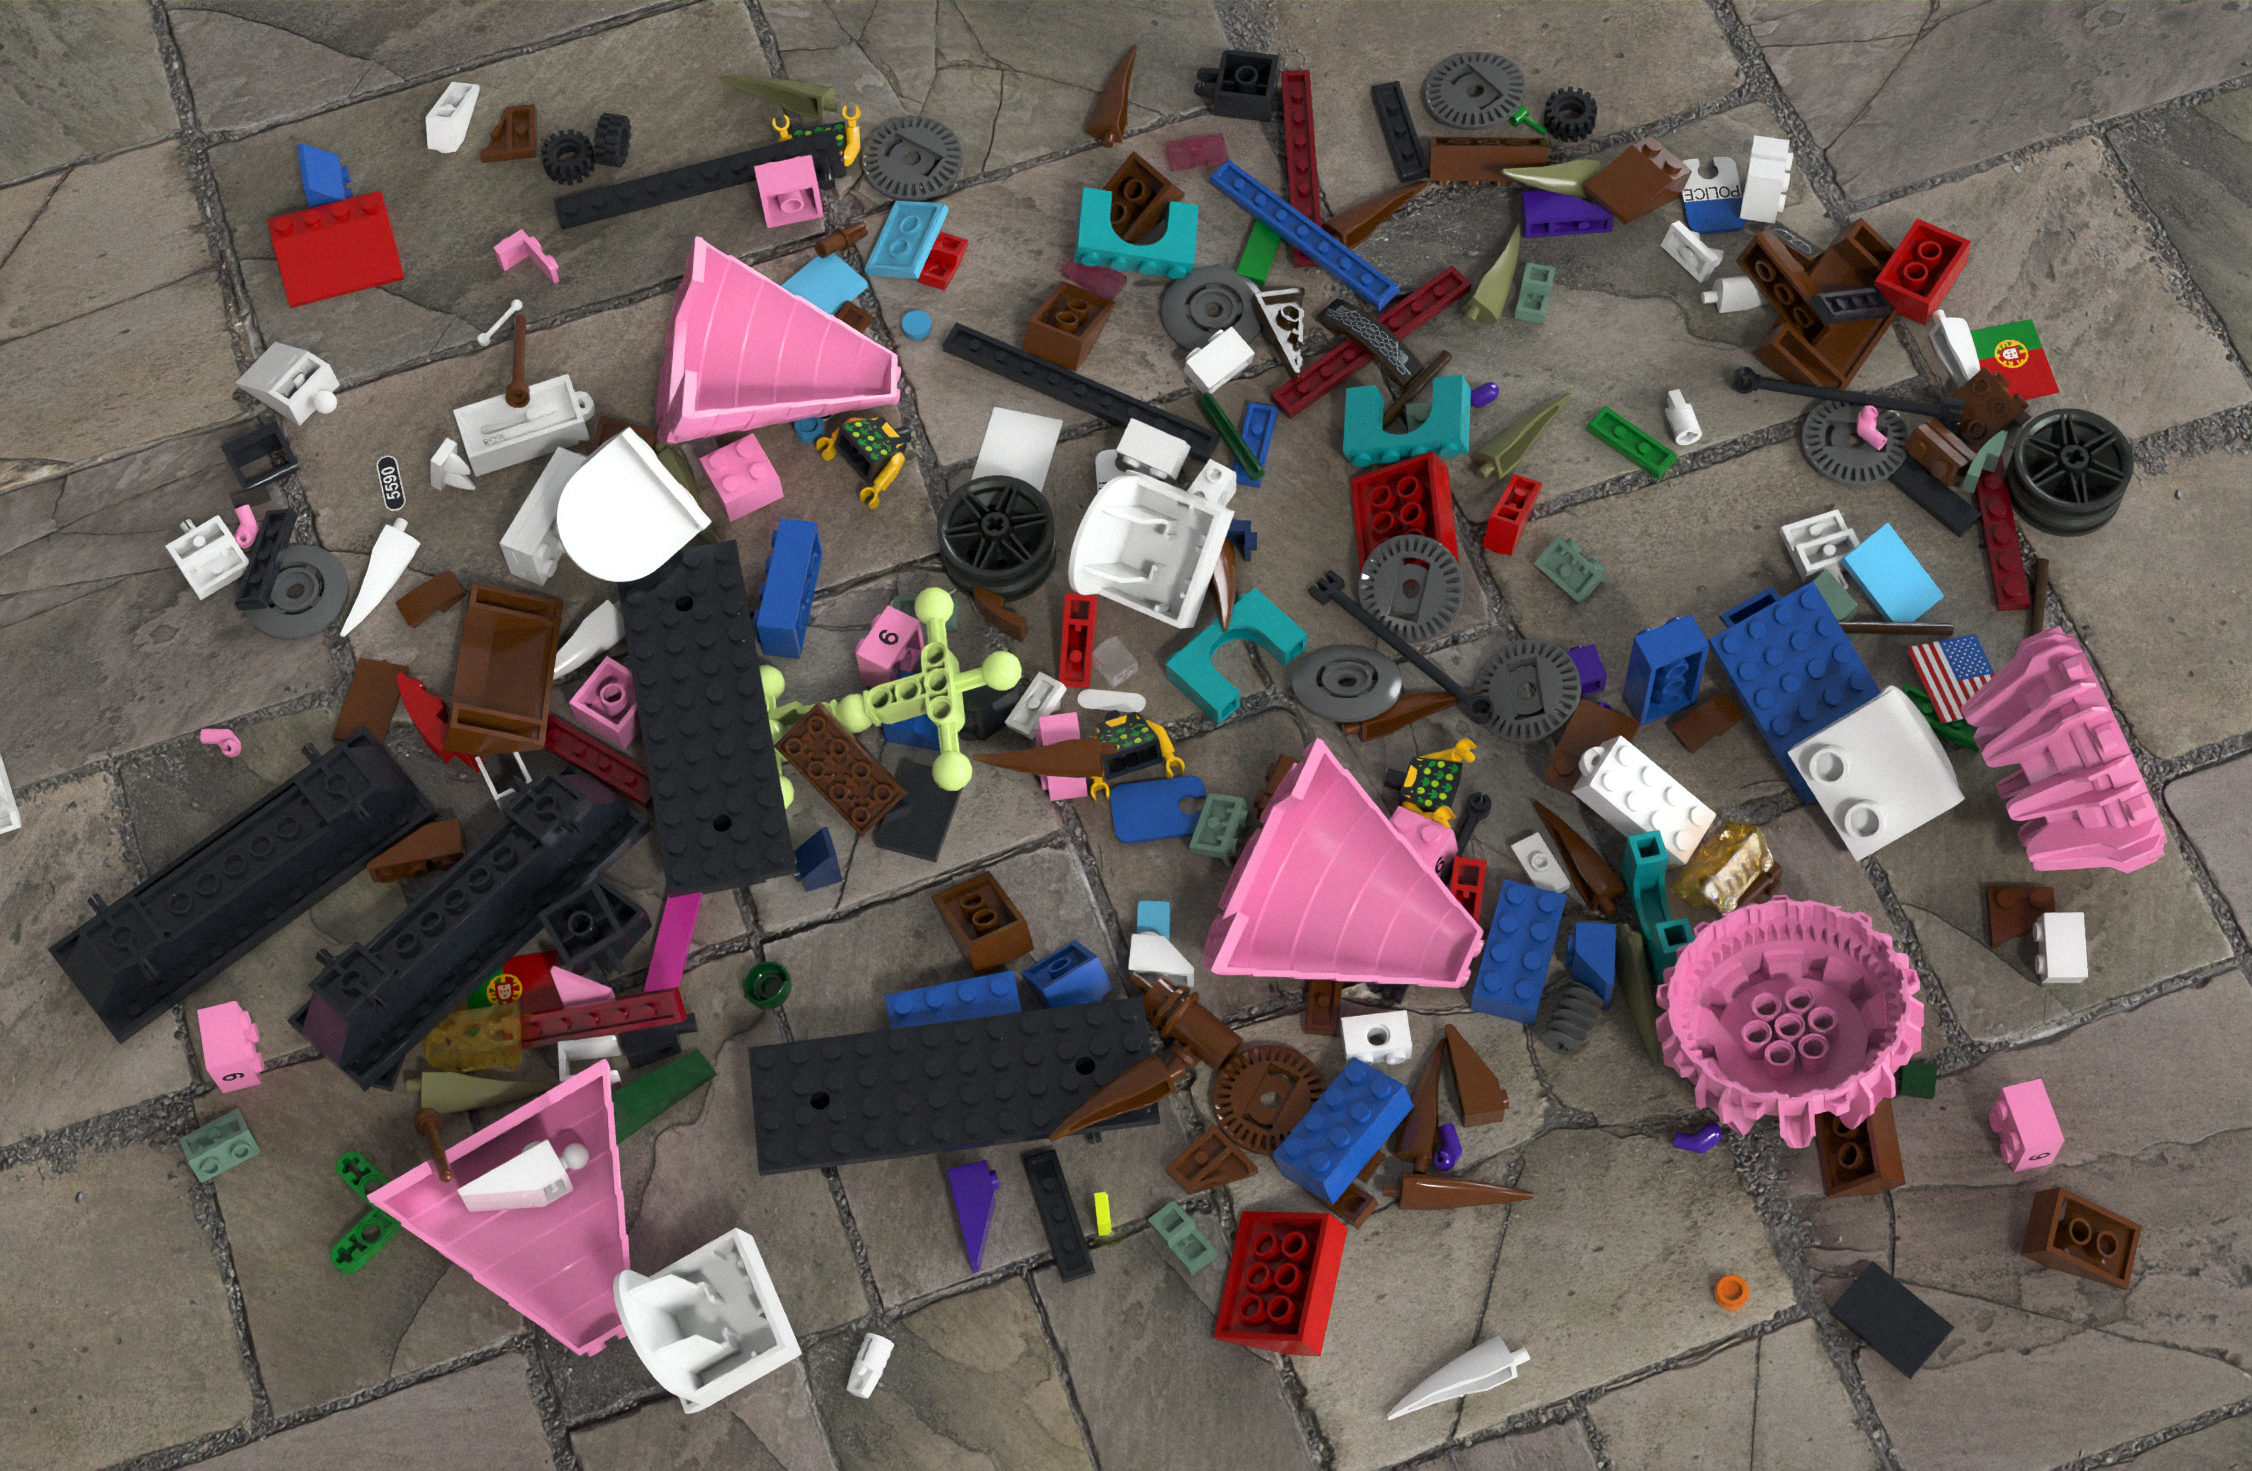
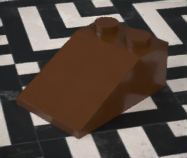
M1649 136L1631 145L1590 180L1583 190L1626 225L1679 198L1692 170L1664 148L1659 141Z
M1135 151L1130 154L1102 189L1112 192L1110 222L1114 232L1122 240L1133 244L1165 219L1170 201L1180 202L1186 195Z
M1062 281L1029 319L1022 350L1059 364V366L1065 369L1077 371L1091 352L1116 302Z
M1581 699L1544 774L1545 785L1577 797L1571 791L1582 775L1579 768L1582 754L1586 750L1600 747L1603 742L1620 735L1632 744L1641 722Z
M989 870L931 896L964 960L976 976L991 971L1034 950L1027 921Z
M2062 1187L2035 1192L2021 1255L2048 1268L2125 1290L2129 1286L2142 1226Z

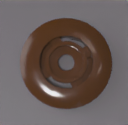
M1258 1046L1239 1053L1232 1058L1218 1075L1213 1090L1214 1114L1221 1130L1234 1144L1255 1154L1272 1155L1326 1091L1327 1086L1319 1069L1301 1053L1282 1046ZM1268 1072L1285 1075L1293 1080L1296 1085L1292 1086L1286 1079L1276 1075H1269ZM1266 1092H1274L1279 1095L1281 1102L1274 1109H1266L1260 1102L1262 1095ZM1248 1116L1254 1123L1263 1127L1272 1128V1130H1264L1246 1121L1244 1117Z

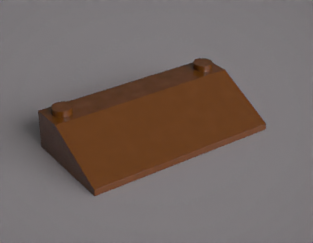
M1859 218L1841 228L1808 274V277L1821 288L1823 293L1876 288L1874 285L1875 280L1895 252V249L1866 221ZM1892 306L1894 311L1888 317L1846 322L1835 336L1816 349L1788 322L1785 323L1778 316L1753 353L1774 373L1790 382L1845 390L1894 321L1898 312Z
M472 582L465 607L443 749L470 755L542 750L544 748L564 601Z

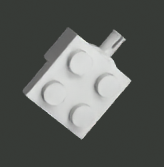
M1838 509L1781 527L1780 535L1803 583L1813 581L1826 569L1845 590L1848 588V584L1842 575V572L1847 569L1840 560L1860 543L1853 529L1847 528Z
M219 515L198 527H195L191 519H187L185 521L190 529H188L183 521L180 528L185 532V535L165 546L200 600L245 575L249 563L248 558Z

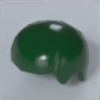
M774 961L757 964L751 968L746 978L742 981L745 993L743 996L760 1009H775L781 1006L788 999L792 989L788 970Z

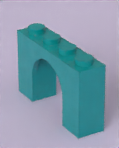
M1083 187L1078 209L1074 262L1082 263L1086 266L1108 267L1116 271L1128 270L1140 272L1144 275L1167 276L1175 280L1185 278L1186 274L1192 272L1195 260L1199 205L1170 201L1165 215L1163 238L1151 245L1137 246L1122 240L1111 226L1112 192Z
M1461 374L1433 378L1432 409L1429 417L1418 429L1402 435L1383 431L1384 399L1376 385L1346 388L1343 453L1350 464L1358 467H1367L1370 464L1384 462L1395 464L1401 460H1407L1431 451L1437 456L1455 457L1458 454L1469 453L1471 388L1465 377Z
M1253 588L1248 594H1241L1235 600L1233 613L1226 632H1222L1218 616H1216L1207 629L1203 632L1195 633L1188 645L1181 651L1173 652L1165 664L1166 679L1217 725L1221 724L1240 707V691L1224 678L1211 662L1214 653L1222 645L1236 640L1254 642L1265 649L1284 667L1289 665L1307 649V633L1256 588Z
M1660 830L1628 836L1621 867L1657 985L1664 983L1663 971L1665 968L1676 965V950L1678 947L1688 945L1694 941L1688 918L1673 920L1669 909L1665 888V872L1669 858Z

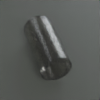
M265 483L231 496L235 509L247 504L252 508L272 500Z

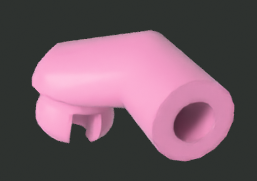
M1867 405L1858 413L1856 431L1861 438L1877 450H1880L1888 439L1876 430L1877 409Z
M249 504L234 509L240 522L234 539L239 547L243 549L253 544L259 532Z
M201 730L200 738L202 744H218L222 753L228 757H236L240 754L242 745L232 730Z

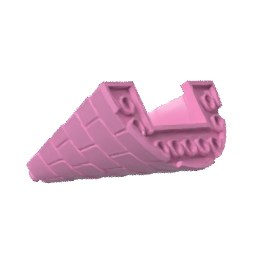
M695 236L685 263L686 271L683 284H679L664 344V349L667 351L663 367L660 368L655 423L659 425L657 437L660 443L671 445L734 431L741 432L773 424L780 425L811 417L819 418L849 410L857 411L886 405L897 406L900 398V389L897 388V383L901 374V367L897 366L898 355L864 336L835 316L824 312L801 296H794L732 255L727 256L704 241L703 238Z
M1316 738L1303 751L1302 756L1306 758L1305 762L1301 760L1298 764L1293 763L1278 785L1260 816V823L1264 824L1263 828H1257L1252 837L1248 838L1232 870L1218 903V907L1224 911L1223 915L1217 914L1210 925L1202 956V964L1205 965L1204 971L1212 975L1289 977L1290 979L1374 982L1375 984H1416L1417 986L1447 988L1464 987L1471 975V970L1468 967L1472 958H1476L1484 945V941L1481 940L1484 933L1483 929L1461 903L1456 900L1434 870L1427 866L1406 837L1397 832L1349 770L1342 767L1324 744V741Z
M606 1058L446 1150L445 1153L453 1174L450 1182L443 1183L439 1179L432 1158L367 1195L370 1203H373L400 1221L401 1226L472 1274L473 1279L509 1302L508 1305L544 1328L547 1333L578 1356L587 1352L588 1356L591 1357L607 1347L605 1341L616 1335L620 1340L627 1336L619 1317L613 1294L615 1276L624 1270H630L628 1234H626L624 1195L623 1190H621L619 1149L616 1145L614 1103L611 1098L610 1066ZM548 1139L558 1158L562 1157L564 1149L572 1143H580L588 1149L589 1160L583 1168L578 1170L568 1168L565 1170L574 1190L545 1207L469 1212L457 1191L466 1184L522 1154V1150L535 1141L543 1142Z

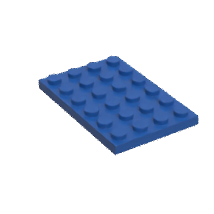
M1814 581L1708 640L1711 652L1804 805L1815 800L1816 797L1787 752L1795 744L1881 693Z

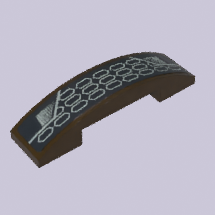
M1336 298L1316 316V320L1337 337L1342 333L1381 364V371L1402 388L1423 371V365L1408 347L1382 323L1362 309Z

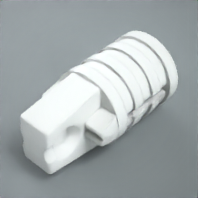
M1679 389L1669 391L1667 398L1669 408L1665 409V413L1673 430L1676 443L1679 445L1692 444L1701 438L1702 431L1696 420L1691 403H1685Z
M866 1333L864 1342H862L861 1349L857 1354V1359L853 1363L846 1389L852 1395L869 1398L879 1378L882 1376L887 1359H889L890 1352L893 1350L894 1344L890 1340L873 1333Z

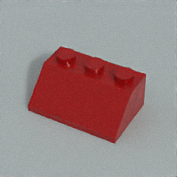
M1917 218L1876 278L1874 285L1900 315L1926 326L1932 317V313L1937 310L1968 263L1971 241Z

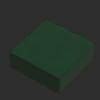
M1909 1061L1907 1065H1902L1899 1095L1933 1100L1935 1096L1937 1065Z

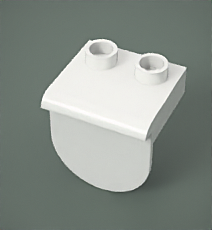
M630 426L605 441L580 463L582 467L565 484L556 508L557 532L567 555L583 571L596 578L612 582L633 581L649 575L712 522L698 506L689 491L676 481L658 460L651 447Z
M1126 470L1124 476H1117L1102 487L1081 521L1069 560L1068 576L1070 586L1073 591L1079 594H1100L1180 629L1194 627L1235 511L1145 474Z
M1888 686L1883 689L1877 697L1795 744L1787 752L1857 862L1951 809L1965 799L1958 788L1957 778L1951 762L1935 732L1915 704L1895 686Z
M738 1228L732 1229L650 1277L631 1270H624L614 1278V1300L630 1342L653 1377L665 1389L679 1397L686 1414L695 1413L713 1405L802 1354L753 1236Z

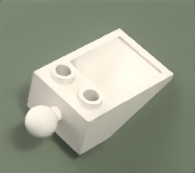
M274 342L235 382L238 387L299 426L315 410L322 414L333 412L337 407V398L332 392L340 385L328 363L309 351Z
M548 1139L543 1142L535 1141L527 1145L522 1150V1154L466 1184L457 1191L469 1212L545 1207L574 1190L565 1170L568 1168L573 1170L583 1168L589 1160L588 1149L580 1143H572L564 1149L562 1157L558 1158Z

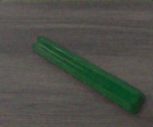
M1206 392L1203 396H1199L1198 403L1250 480L1257 481L1259 478H1262L1265 474L1263 467L1213 395Z

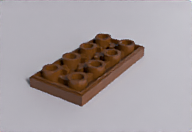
M820 701L774 745L861 837L908 793Z

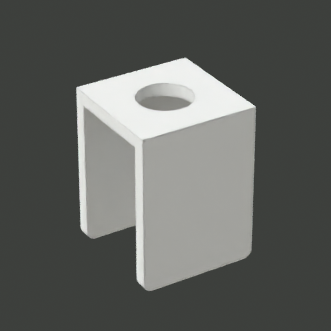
M512 752L526 781L525 783L531 782L532 779L519 753ZM477 756L475 760L504 818L506 816L502 810L511 803L510 801L516 797L517 792L514 789H509L497 794L480 757Z
M610 1035L558 1042L560 1083L575 1076L571 1075V1061L620 1056L621 1048L616 1036ZM610 1071L611 1092L623 1088L618 1071Z

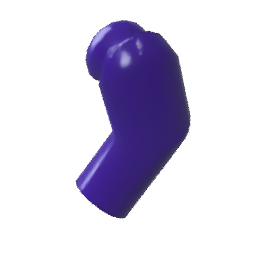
M1488 382L1471 390L1470 406L1481 408L1493 402L1499 393L1497 384Z
M1707 1122L1694 1135L1676 1131L1673 1147L1700 1154L1705 1153L1719 1143L1722 1137L1721 1127L1715 1122Z
M1453 1123L1438 1127L1443 1145L1437 1154L1435 1153L1433 1156V1164L1440 1171L1452 1169L1462 1154V1147Z

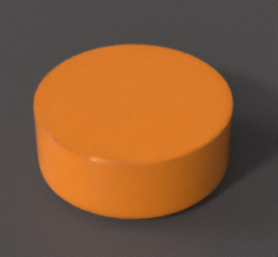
M1734 1274L1722 1276L1714 1288L1716 1303L1721 1308L1729 1311L1742 1308L1749 1296V1287L1746 1281Z

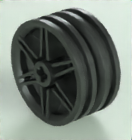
M2073 408L2056 409L2043 413L2031 420L2021 431L2006 470L2012 508L2030 526L2050 535L2077 537L2093 533L2105 526L2118 511L2133 474V453L2123 433L2113 423L2098 414ZM2038 469L2039 474L2036 475L2033 470ZM2087 490H2092L2095 495L2087 496Z
M1003 475L980 477L956 489L947 498L940 510L937 521V535L943 569L952 585L964 595L974 599L973 590L977 586L1004 597V603H1009L1031 595L1049 578L1057 555L1054 519L1048 501L1031 484L1015 477ZM1030 543L1031 547L1026 550L1022 544ZM970 552L977 553L975 559H971L967 555Z

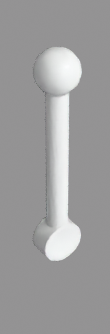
M513 300L511 307L489 331L478 336V342L481 346H487L490 343V337L515 311L522 308L520 300Z

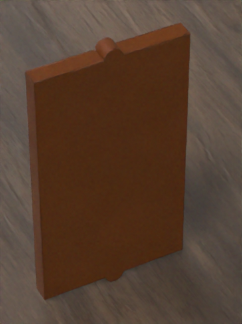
M360 658L332 737L333 740L344 741L365 726L379 744L383 746L401 695L396 676L400 672L407 676L409 667L391 664L385 659L380 662Z

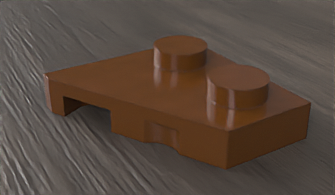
M535 104L506 107L500 117V123L495 126L490 135L492 138L486 150L482 149L480 152L482 163L537 157V109Z
M1988 886L1986 902L1990 949H1996L2003 942L2014 937L2020 938L2029 934L2033 929L2034 922H2037V919L2043 913H2056L2053 887Z
M1213 1124L1166 1167V1173L1188 1195L1255 1176L1258 1173V1167Z

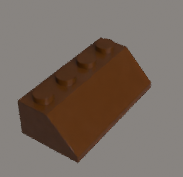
M1429 137L1430 181H1435L1436 185L1448 186L1453 185V181H1464V185L1480 186L1482 181H1494L1493 185L1511 186V182L1519 181L1501 174V170L1548 166V145L1545 138ZM1523 183V186L1533 187Z
M1772 231L1756 234L1735 260L1785 323L1788 322L1815 349L1835 336L1846 324L1844 322L1825 325L1809 301L1816 294L1823 293L1821 288L1812 282L1805 273L1803 266L1798 261H1795L1787 251L1783 241L1777 238Z
M1883 1097L1874 1108V1113L1853 1130L1847 1128L1839 1116L1834 1115L1830 1111L1814 1115L1827 1197L1876 1195L1906 1184L1890 1098Z

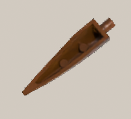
M1136 45L1131 47L1110 76L1088 123L1086 133L1102 140V145L1106 148L1113 147L1114 142L1122 143L1128 122V94L1137 51Z
M1425 180L1403 186L1361 202L1326 221L1321 227L1352 250L1366 241L1386 219L1428 185V181Z
M1228 537L1225 538L1207 588L1222 632L1228 630L1236 595L1235 551L1233 542Z
M1447 691L1400 694L1396 703L1384 713L1368 720L1342 724V730L1345 736L1358 733L1363 743L1391 735L1413 722L1461 704V702ZM1468 691L1471 695H1478L1476 691Z
M1100 738L1070 739L1018 752L973 755V760L1000 768L1037 775L1072 778L1102 777V755L1117 754V742H1102Z
M1534 801L1533 806L1557 845L1569 870L1575 889L1590 911L1593 912L1601 908L1607 917L1615 914L1617 908L1613 901L1627 890L1622 881L1601 856L1574 829L1541 803Z
M1442 1038L1437 1044L1410 1096L1414 1107L1401 1121L1395 1141L1393 1156L1402 1161L1414 1163L1413 1174H1426L1427 1166L1434 1167L1433 1156L1437 1151L1439 1140L1438 1090L1445 1038Z
M1156 1053L1145 1058L1086 1099L1048 1136L1050 1141L1057 1140L1097 1122L1145 1108L1176 1092L1173 1081L1187 1074L1181 1062L1166 1069Z
M1401 1173L1398 1178V1184L1383 1183L1382 1186L1383 1197H1399V1209L1441 1210L1533 1199L1532 1192L1504 1185L1429 1174Z

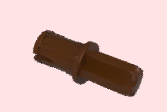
M856 222L844 229H835L833 234L815 242L816 253L824 259L839 250L845 251L849 249L850 244L868 235L866 224L864 222Z

